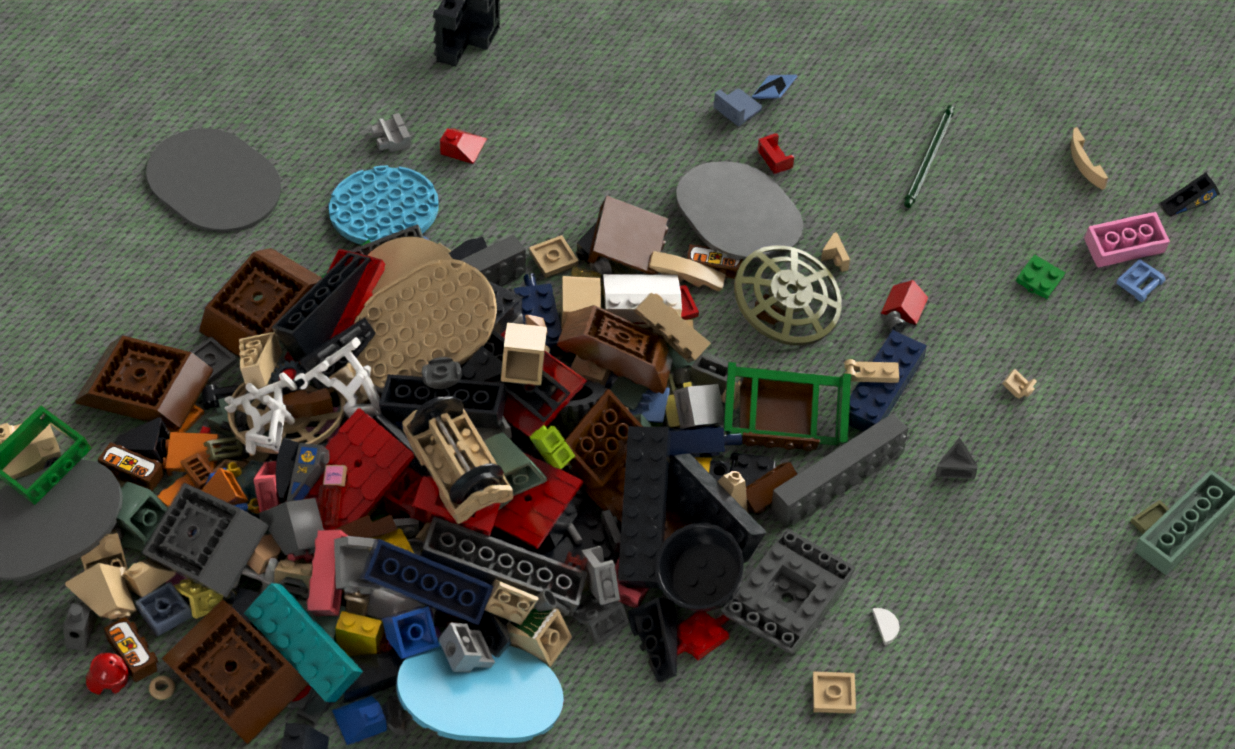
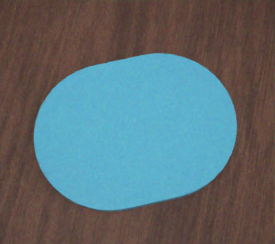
M438 642L439 647L407 657L400 666L396 681V691L403 709L411 714L417 724L425 729L429 728L438 732L437 735L463 741L503 743L529 741L535 736L548 732L559 718L562 710L563 691L553 671L536 656L513 646H508L499 658L492 655L495 663L491 668L474 667L471 672H453L440 642Z

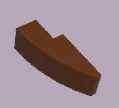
M327 388L307 393L306 389H302L282 396L283 404L293 418L313 417L334 412L332 399Z
M389 514L373 522L370 516L366 515L334 530H341L348 536L367 538L384 535L398 529L392 515Z

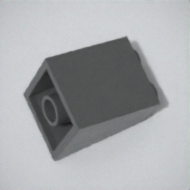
M315 498L285 502L259 513L261 520L269 525V532L285 555L294 554V557L305 555L306 552L309 555L315 554V539L317 538L318 531L324 530Z

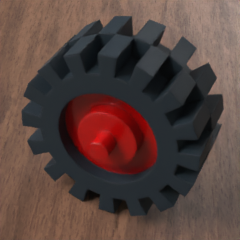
M291 360L289 364L288 361H285V365L279 364V369L275 367V373H272V378H270L272 384L280 381L279 374L285 373L297 386V389L294 391L289 387L282 388V396L302 390L300 387L305 384V381L301 378L297 381L294 380L298 374L307 373L299 362L295 363V361Z

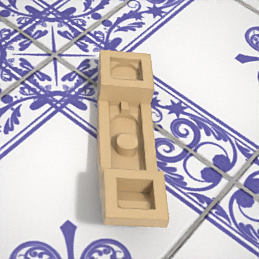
M1076 127L1073 130L1070 147L1073 160L1080 172L1092 184L1100 189H1105L1108 177L1101 165H1092L1083 150L1085 139Z

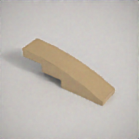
M656 251L651 253L648 266L663 275H678L679 283L685 280L699 288L704 284L715 291L723 289L726 275L698 262Z

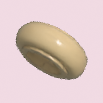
M158 676L149 685L151 696L158 700L170 698L175 691V683L168 676ZM160 684L168 685V688L164 691L156 689Z

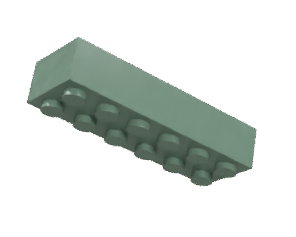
M1209 470L1139 538L1135 553L1167 576L1235 509V487L1212 470Z

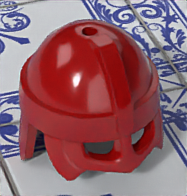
M102 653L96 656L91 662L86 675L88 689L97 695H100L103 689H111L116 694L128 683L127 665L120 656L113 653Z

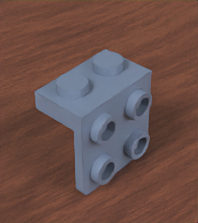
M736 89L729 95L718 90L714 96V108L738 127L762 110V105L741 89Z

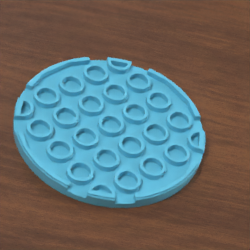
M387 165L376 166L367 171L360 170L345 178L332 192L328 209L331 223L337 232L346 239L362 245L368 239L372 242L417 224L423 234L436 219L439 201L433 184L425 176L409 168L400 166L399 168H389Z

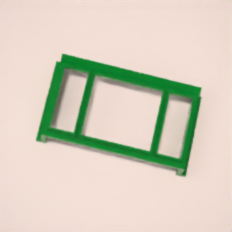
M728 362L724 434L741 433L742 436L743 432H752L755 434L800 438L812 437L820 439L819 444L840 446L842 443H847L851 374L843 373L840 377L737 367L736 362ZM735 377L752 378L749 429L732 427ZM758 379L813 384L810 435L755 430ZM819 385L838 387L835 437L817 436Z

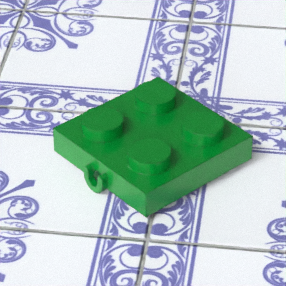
M1034 254L1017 276L1015 282L1027 288L1028 292L1048 299L1064 278L1066 272Z

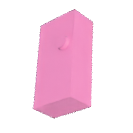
M1156 212L1089 226L1084 237L1097 267L1165 253L1170 242Z

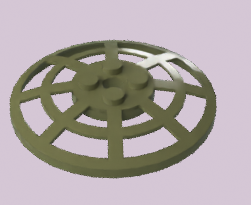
M776 245L763 247L746 257L735 276L734 293L741 313L753 328L771 340L787 345L813 344L828 335L839 320L842 302L840 290L834 277L820 261L802 250ZM785 251L790 252V257L770 259L763 252ZM798 255L811 261L821 271L816 272L810 265L798 260ZM755 256L764 262L758 268L754 277L743 276L747 264ZM790 262V270H781L775 263ZM798 265L806 268L812 275L805 277L798 272ZM767 267L775 273L771 280L761 278L763 271ZM827 277L830 281L837 302L828 298L827 288L822 278ZM818 281L823 295L813 292L811 283ZM742 284H753L754 294L759 305L751 310L744 298ZM760 286L768 287L770 298L764 300ZM787 288L793 289L795 294L789 293ZM812 299L822 302L820 309L815 314L809 306ZM776 304L779 308L785 310V317L775 312L770 306ZM828 305L836 309V314L831 323L825 329H822L818 319L822 316ZM804 310L808 317L805 319H792L793 312H800ZM765 311L772 318L782 322V333L767 327L756 316ZM812 323L816 334L810 336H789L791 325L803 326Z

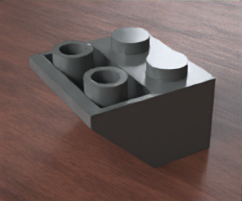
M707 352L702 353L691 367L690 382L700 386L719 384L720 394H723L726 390L727 368L730 361Z

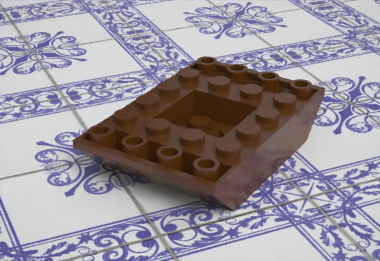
M272 248L254 251L205 307L199 332L207 338L212 337L225 349L240 357L239 339L274 332L271 327L322 278ZM263 295L260 300L254 301L256 296Z
M595 305L568 313L556 346L565 352H572L578 355L582 360L594 362L600 368H607L617 376L629 378L637 385L642 384L652 392L664 394L673 360L663 336Z
M122 335L109 344L77 396L75 403L148 422L156 418H162L167 427L180 430L211 377L213 369L192 352ZM145 373V375H143L142 377H136L137 375Z
M223 599L162 658L247 744L309 685L296 669ZM229 662L237 663V668L233 672L226 671V666Z

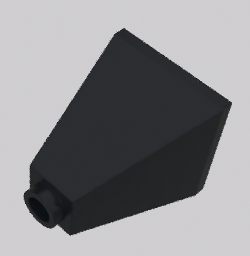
M156 418L118 436V440L114 444L122 445L127 450L138 452L151 460L155 459L162 464L163 468V459L167 457L168 453L166 451V440L170 439V433L162 418Z

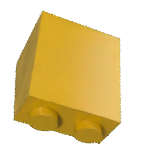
M342 611L335 627L336 642L348 656L382 652L387 637L381 620Z

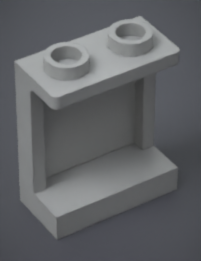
M719 384L690 386L673 391L681 429L724 423V409Z
M353 536L334 539L336 589H343L344 593L360 591V594L363 595L373 594V590L380 589L379 586L360 579L375 539Z
M601 546L581 550L584 569L588 572L586 580L589 590L600 605L619 601L620 596L614 562L612 560L604 562Z

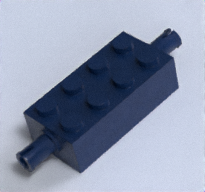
M530 273L531 279H529V275L526 274L523 277L525 287L514 288V293L522 297L521 314L523 315L524 325L525 315L544 318L548 332L545 345L550 348L549 354L552 356L564 355V351L556 346L562 329L551 283L536 285L535 275Z
M719 425L697 426L687 429L669 428L671 434L670 459H673L675 455L688 453L693 457H700V453L708 454V456H718L720 452H725L724 446L742 445L741 433L724 434V429Z

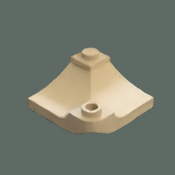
M8 423L1 424L0 445L21 424L14 426ZM50 424L2 471L11 478L16 479L39 472L44 469L43 466H45L47 460L53 457H60L61 452Z

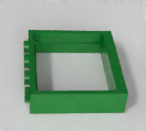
M40 406L0 445V479L35 505L87 455L92 447L82 435L43 406ZM50 424L72 440L74 444L26 489L2 470Z

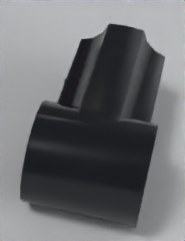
M206 385L201 392L204 408L206 410L218 408V399L232 396L239 385L220 388L216 385Z

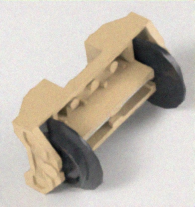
M437 397L431 399L418 410L413 411L402 422L403 431L421 466L426 465L439 488L441 500L457 524L466 521L476 511L493 503H505L513 499V490L503 475L504 472L501 466L497 465L465 412L464 405L460 399L456 397Z

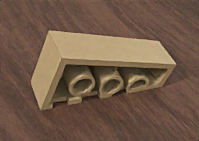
M649 293L633 311L658 335L663 336L664 340L688 363L695 361L711 343L691 327L686 320L682 319L672 307H668L663 302L664 300L657 293Z
M275 332L239 339L240 370L246 385L252 383L257 389L267 385L282 354Z

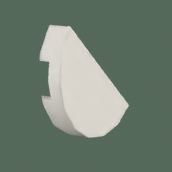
M873 608L872 612L883 643L888 645L898 635L899 621L890 611L882 608Z

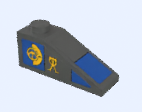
M299 443L287 502L304 500L324 473L330 455L329 450L322 445Z

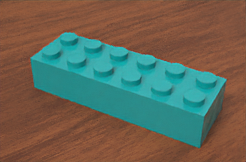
M271 583L244 612L249 620L325 702H336L363 673L356 663L282 584Z

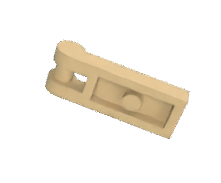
M848 359L844 362V367L847 370L845 373L851 374V381L899 382L898 363L856 362L853 359Z

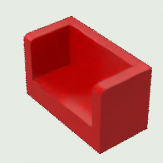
M777 133L758 139L757 151L774 174L791 169L794 164V156L789 155L786 157L778 146L779 135Z

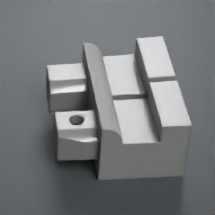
M400 113L393 114V118L386 121L379 119L378 125L371 126L373 138L383 136L376 139L379 151L389 149L390 152L411 148L410 135Z

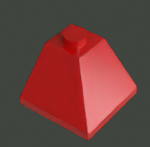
M447 128L440 139V154L474 164L487 138L455 128Z

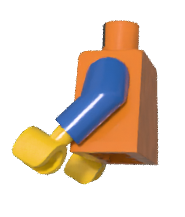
M230 462L228 469L219 468L208 476L206 484L201 491L234 505L247 513L248 510L255 514L260 513L259 506L253 507L258 505L257 498L251 499L249 504L246 503L248 499L235 478L241 475V469L237 467L235 462Z

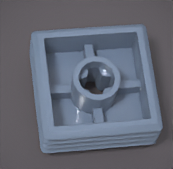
M171 582L135 602L138 612L156 636H160L192 617L191 608Z

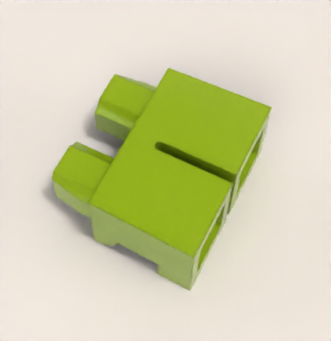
M543 425L539 430L530 435L531 441L547 464L562 469L575 456L555 426L547 429Z

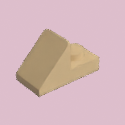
M833 233L822 251L821 261L834 259L835 266H839L841 272L848 271L850 259L838 233Z

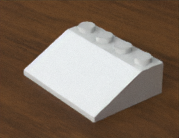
M603 274L604 310L630 322H645L633 310L652 292L661 296L664 300L663 302L668 307H672L681 317L682 302L678 275Z

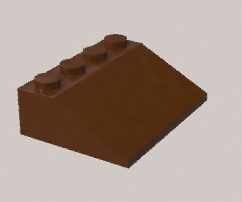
M610 389L604 392L564 440L575 454L570 460L574 471L590 490L603 487L625 460L628 426L643 427Z

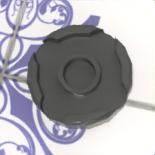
M438 357L430 360L429 364L424 365L421 374L423 382L428 387L445 389L458 383L461 379L462 370L460 364L453 361L452 358Z

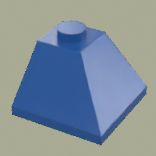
M429 606L399 612L382 618L386 637L401 659L439 647Z
M372 696L332 710L347 745L387 731L384 713L379 702Z

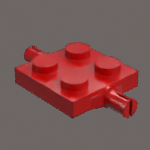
M698 611L678 625L677 641L679 645L677 646V656L685 651L692 654L697 660H700L727 641L729 633L721 625L729 621V618L721 615L714 619L706 612Z

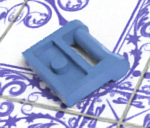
M1139 259L1118 278L1116 284L1134 295L1137 300L1143 302L1147 295L1158 285H1162L1166 279L1159 271ZM1149 277L1153 278L1144 289L1138 288Z

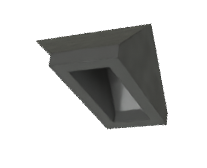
M960 437L938 463L936 477L975 479L978 469L977 464Z

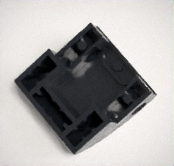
M442 0L439 7L435 8L433 12V19H435L433 31H435L434 44H436L434 56H436V62L456 67L468 45L488 50L500 28V0Z

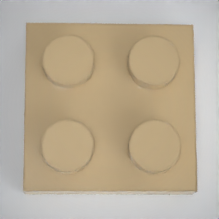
M562 235L529 247L530 255L545 278L579 265V260Z
M813 672V712L855 714V673Z

